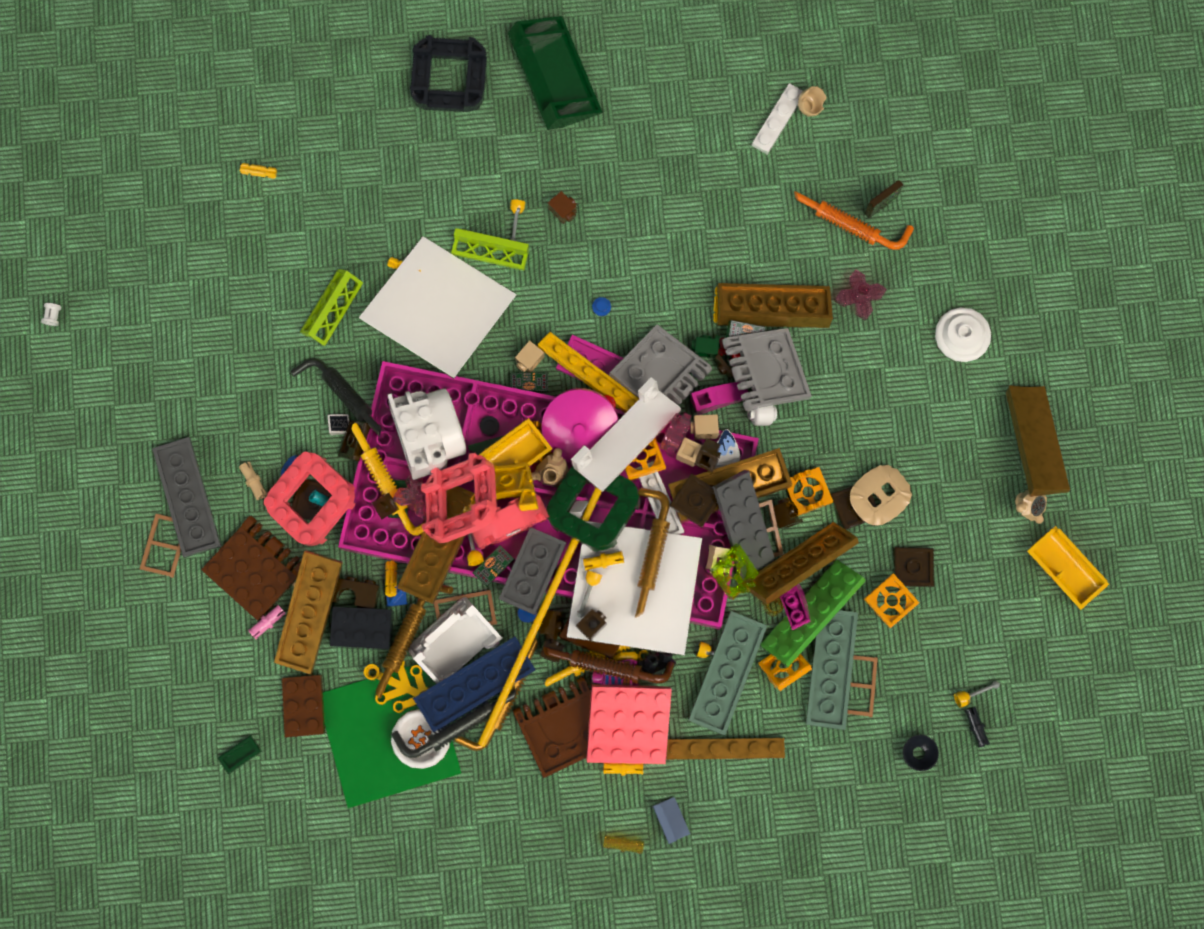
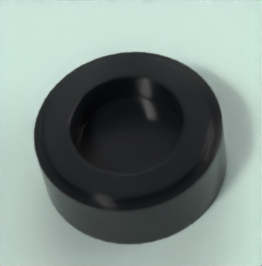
M487 416L480 422V429L484 435L494 436L499 431V422L496 418Z

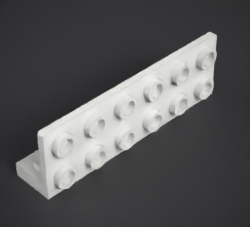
M652 377L638 390L640 399L590 450L584 445L571 459L574 469L600 491H604L681 411L677 404L658 390L657 381Z

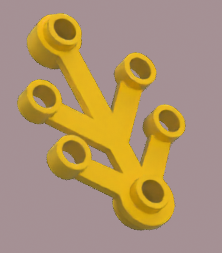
M403 661L398 672L400 681L393 677H390L388 681L389 685L397 689L383 693L382 695L385 696L384 702H379L376 695V702L384 705L388 700L408 693L416 697L428 690L429 688L425 686L422 677V668L414 665L410 669V673L415 677L418 689L410 685L404 668L405 661ZM369 664L364 669V675L369 680H381L384 674L374 664ZM414 668H419V669H420V673L417 674V675H414V674H413V669H414ZM371 669L376 670V674L374 676H370L369 671ZM413 698L403 702L396 701L393 704V709L397 713H402L406 708L417 704ZM398 703H401L403 705V708L400 711L396 710V705Z

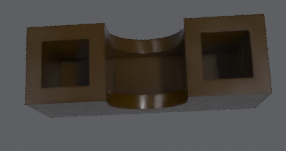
M346 577L345 580L338 579L332 603L338 604L340 595L346 590H352L356 595V607L377 609L381 587L371 580H365L362 583L357 582V578Z

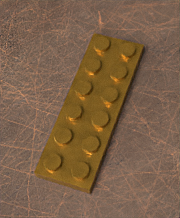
M459 486L446 490L447 520L463 514V509L465 506L468 507L470 505V498L475 493ZM423 532L397 588L434 604L465 536L446 543H438L429 537L426 532Z
M833 522L743 582L744 588L768 605L859 543L858 537Z
M304 551L274 663L308 674L313 673L341 572L342 561L310 551Z

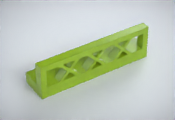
M455 228L452 255L525 270L529 244ZM458 243H467L469 249L464 252L457 251ZM480 246L485 247L487 253L482 256L477 255L474 251ZM500 250L504 252L506 257L497 260L492 254ZM516 254L522 255L521 265L513 263L511 257Z
M338 269L300 330V333L325 346L363 282L347 270ZM351 279L356 284L352 290L347 291L346 284ZM344 295L345 302L343 306L338 307L337 299L339 296ZM334 311L335 319L333 322L328 323L327 315L329 312ZM325 327L326 334L323 339H320L316 334L320 328Z

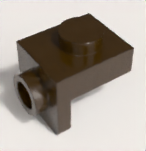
M390 493L372 502L381 520L399 510Z

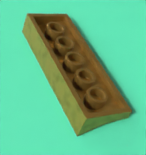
M718 283L717 325L728 326V321L732 320L767 327L830 328L833 319L830 286Z
M1009 385L1006 397L1030 497L1069 492L1070 486L1045 386L1020 387Z
M780 448L714 469L713 472L707 471L695 475L713 488V486L747 470L750 472L757 498L791 488L792 486ZM688 478L668 484L672 499L675 498ZM718 505L713 513L720 511ZM677 512L680 523L690 521Z

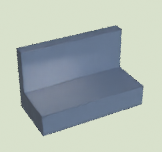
M675 797L653 806L668 844L690 834Z

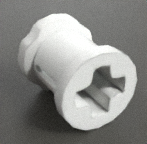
M45 303V313L41 323L58 326L59 322L57 319L61 306Z

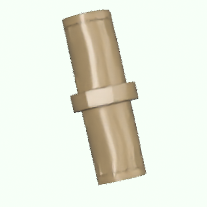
M245 462L241 464L239 469L246 479L247 487L251 488L256 500L265 498L267 492L260 482L261 478L253 470L251 463L247 462L246 464Z

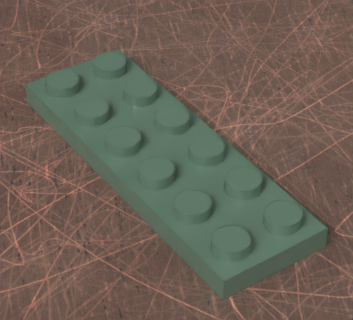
M839 610L815 637L806 725L846 730L858 620L857 612Z
M730 611L688 721L725 736L767 625Z

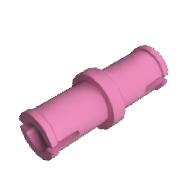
M277 605L266 616L260 617L261 620L248 631L257 640L267 629H272L273 624L286 615V613Z

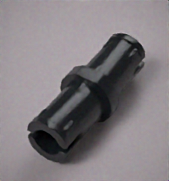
M976 706L965 709L964 712L970 725L969 729L973 732L978 748L989 745L990 742L984 730L985 724L981 722Z

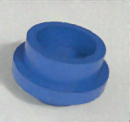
M603 297L597 298L592 305L593 312L598 316H606L611 311L610 301Z

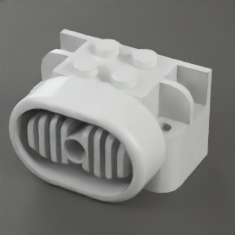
M446 389L430 393L420 391L411 394L407 391L404 396L394 399L392 394H388L390 412L413 480L431 475L430 471L436 467L439 470H444L447 467L448 459L466 453L463 433L451 397Z

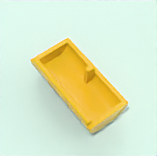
M527 419L479 455L493 463L494 467L528 463L531 466L553 448L532 421Z
M1056 526L1027 550L1029 555L1033 557L1080 610L1109 585L1105 577L1061 529H1058Z

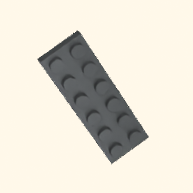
M187 437L152 448L182 556L187 558L221 547V541L191 438Z
M747 470L713 486L731 549L734 550L733 556L742 585L745 580L775 561L750 472Z

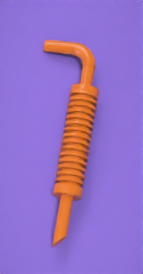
M794 191L797 201L817 210L816 216H822V219L826 218L825 221L829 220V223L832 222L833 225L835 223V226L839 225V228L842 227L843 230L845 228L846 232L849 230L848 233L852 232V235L856 234V237L858 235V238L862 237V240L866 239V242L868 240V243L874 245L876 241L889 249L899 250L907 244L914 230L913 226L908 225L899 241H890L879 235L881 230L874 229V226L871 228V225L868 226V223L864 224V221L861 222L860 219L858 221V218L854 219V216L851 217V214L848 216L847 212L845 214V211L841 212V209L838 210L837 207L834 208L835 206L831 207V204L828 205V202L823 200L819 204Z

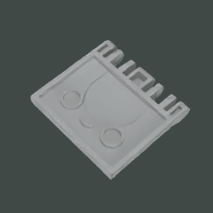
M656 325L610 372L609 376L638 398V390L652 377L657 381L658 390L665 396H668L675 404L679 405L693 391V388L698 385V381L695 378L703 380L712 371V367L667 331Z
M788 328L732 336L722 340L724 348L727 349L726 354L728 356L738 353L741 355V357L733 358L729 361L730 366H735L731 369L735 382H741L737 384L738 390H745L750 387L753 392L741 395L745 411L808 400L812 397Z

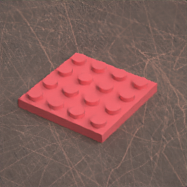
M592 684L587 762L665 764L671 687Z

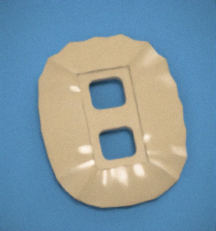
M879 465L864 474L854 484L850 492V502L857 515L863 521L871 525H883L897 517L910 503L912 493L910 491V484L900 474L898 469L892 468L890 465ZM885 483H889L894 489V493L891 496H887L882 490V486ZM871 494H876L881 501L877 507H873L868 501V497Z

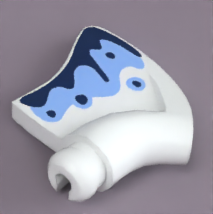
M725 429L717 442L721 444L719 450L721 456L714 469L740 461L737 442L731 432Z

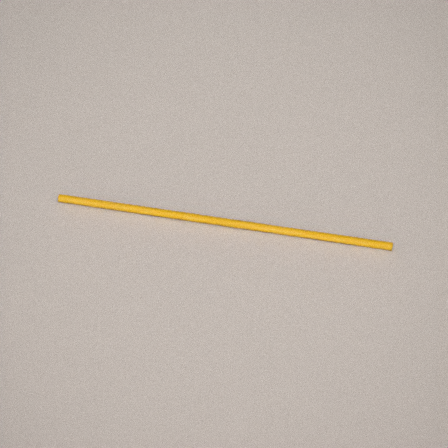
M595 487L581 517L585 522L589 521L602 493L597 487ZM573 538L569 543L477 743L478 745L485 747L579 542Z

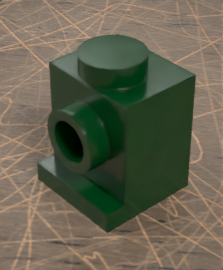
M701 335L696 339H692L691 350H695V354L699 357L715 358L718 355L720 336L716 335L715 339H712L711 336Z

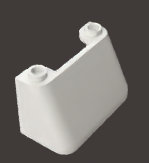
M464 597L412 642L408 651L412 658L438 684L456 673L484 647L486 649L495 648L500 643L502 637L474 605Z

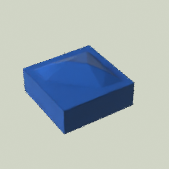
M397 588L396 596H387L388 607L407 605L406 592Z

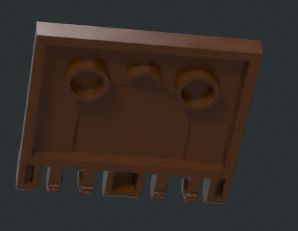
M251 515L201 570L251 616L260 621V617L265 615L296 581L301 562L298 563L300 558L295 556L287 566L283 565L282 562L290 555L291 550L289 548L285 549L276 558L285 545L275 536L263 547L262 545L272 534L270 531H266L258 541L255 540L254 537L261 531L263 525L261 523L256 524L257 520Z
M584 677L576 679L583 693L579 695L574 682L569 683L571 691L575 695L570 700L566 696L565 689L563 687L558 688L564 700L562 704H560L554 690L543 695L542 698L548 709L545 712L538 698L534 699V704L540 713L537 716H532L531 709L527 703L523 705V708L529 718L528 720H525L520 707L512 710L543 778L585 759L587 756L591 691Z

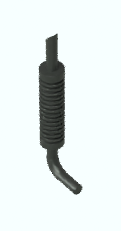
M310 358L290 370L291 375L295 377L312 366L318 367L323 372L321 376L323 381L358 421H366L380 437L381 427L372 418V409L335 367L328 368L322 360Z
M517 688L509 693L505 704L515 698ZM497 700L491 704L488 701L483 702L482 706L481 704L479 705V708L475 707L476 710L473 708L472 712L469 711V714L465 713L466 716L462 715V718H458L459 720L455 719V722L449 723L448 727L445 725V728L442 727L441 731L438 730V733L434 732V735L427 736L429 742L419 748L410 749L406 746L398 731L393 732L391 736L400 752L406 757L417 758L432 748L437 752L441 749V746L445 747L444 745L446 744L447 746L448 742L452 743L451 740L455 741L454 738L458 739V736L462 737L461 734L465 735V732H469L468 730L471 731L472 728H476L475 726L478 727L479 723L480 725L483 724L482 721L484 723L486 719L488 721Z

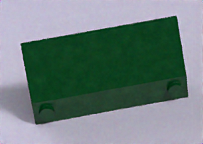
M563 16L516 21L508 32V36L547 130L564 128L600 115L602 109Z

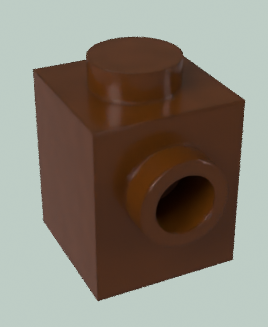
M560 191L548 202V209L564 224L566 221L570 222L576 217L577 203L572 197H567Z

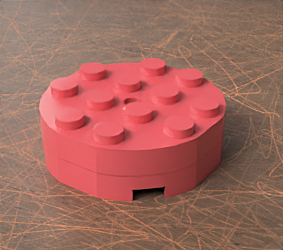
M536 495L538 509L521 511L518 506L519 498L510 501L504 509L497 507L495 522L471 533L478 549L481 550L490 544L493 546L529 530L530 527L533 528L532 526L536 523H542L547 520L549 515L540 495Z

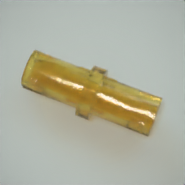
M605 835L603 848L618 849L623 853L629 851L643 854L644 841L627 839L625 836L619 838Z

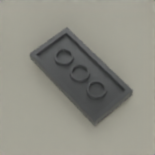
M530 527L499 600L535 615L566 546V542Z

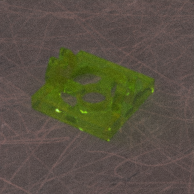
M735 544L710 569L712 575L731 600H734L740 593L750 592L749 587L756 586L753 579L759 574L739 544ZM746 565V576L742 579L740 576L741 568ZM735 566L737 573L731 577L729 571L731 567ZM730 579H735L738 585L732 587L726 583Z

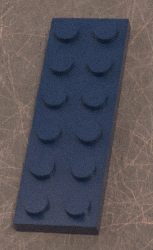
M516 636L413 698L433 733L502 691L522 648ZM526 656L514 684L536 671L528 656Z

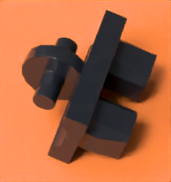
M658 652L647 655L637 665L642 666V670L646 673L660 675L664 672L667 662H673L675 667L676 661L672 658L673 653Z

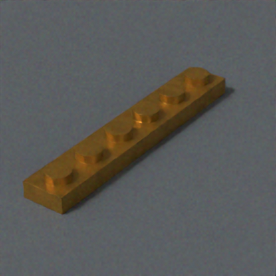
M784 738L667 740L666 760L785 758Z

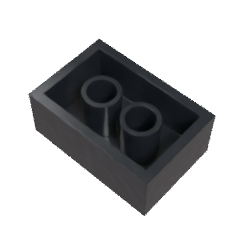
M333 607L330 646L332 648L389 651L392 646L394 611L388 609Z

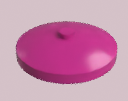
M586 388L570 389L557 395L547 406L542 419V434L553 448L551 452L553 453L554 449L560 448L562 450L561 457L567 463L572 464L571 459L584 445L590 450L619 421L614 406L602 394Z

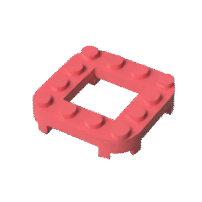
M303 452L298 456L264 499V505L270 516L297 542L307 546L325 543L327 541L325 536L348 509L352 510L356 504L354 503V485L338 473L326 461L327 459L311 452ZM311 474L332 496L308 524L290 506L288 500Z
M472 453L469 454V460L444 470H439L436 467L430 471L432 475L428 478L426 484L421 485V491L426 494V523L422 524V529L438 543H446L483 529L488 524H493L496 520L495 468L493 463L483 456ZM474 480L475 504L471 505V511L447 520L446 490Z

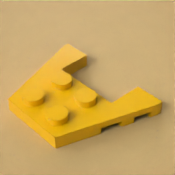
M528 463L494 467L496 500L521 496L518 505L521 511L538 509L531 469ZM475 494L470 498V505L468 507L465 506L463 509V513L471 511V505L475 504Z

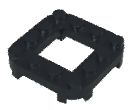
M426 35V38L420 40L413 47L410 92L415 105L425 110L470 112L478 110L485 96L487 55L484 46L473 37H469V40L433 38L432 35ZM432 58L468 60L465 92L430 90Z

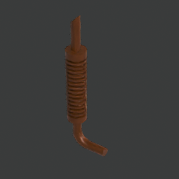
M543 647V651L547 656L571 661L570 667L577 668L578 666V669L582 667V670L588 671L589 669L590 672L593 670L594 673L597 671L598 674L601 672L602 675L605 673L606 676L608 674L610 677L612 675L614 678L615 676L616 678L620 677V679L624 678L625 681L628 679L629 682L632 680L631 682L638 683L639 679L653 683H664L670 679L674 668V663L669 661L663 674L654 675L642 672V666L639 665L634 666V664H626L623 661L619 663V660L615 662V659L611 661V658L607 660V657L603 659V656L597 655L596 657L595 654L592 656L591 653L588 655L587 652L584 654L583 651L575 649L573 654Z

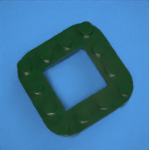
M572 466L547 505L546 510L551 526L557 532L560 531L586 545L594 552L615 547L624 527L634 511L640 507V495L636 485L629 479L618 475L605 489V491L618 497L598 529L568 512L584 485L590 482Z

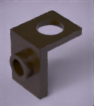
M719 354L715 356L714 361L718 365V371L722 375L726 374L731 380L734 377L731 368Z

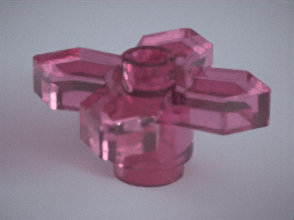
M854 270L849 278L851 289L841 290L835 302L843 307L855 304L856 315L866 321L873 311L870 301L881 300L887 289L879 283L869 285L866 283L865 275L858 270Z
M410 473L405 481L408 488H399L394 494L393 500L401 506L408 505L410 511L415 512L417 516L425 520L426 494L421 491V485L424 484L423 477L413 480Z

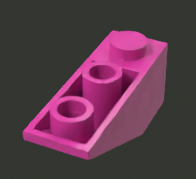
M733 382L693 392L690 399L695 414L701 415L741 402V395L749 393L748 389L738 390L737 384L741 382Z
M798 584L780 596L792 630L810 622L807 600L802 587Z

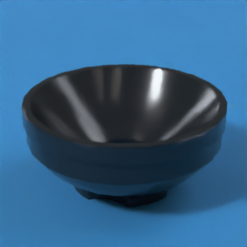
M915 735L904 744L902 751L903 759L913 770L927 771L937 763L939 749L935 741L930 737ZM920 747L924 750L922 759L914 757L913 751L915 748Z

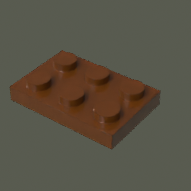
M322 675L282 678L284 736L288 738L324 735Z

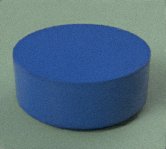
M518 609V617L522 622L531 623L535 620L537 612L533 615Z

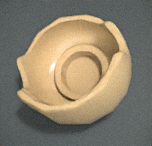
M811 86L803 90L798 98L799 110L808 117L817 116L824 110L823 103L826 100V95L818 86Z

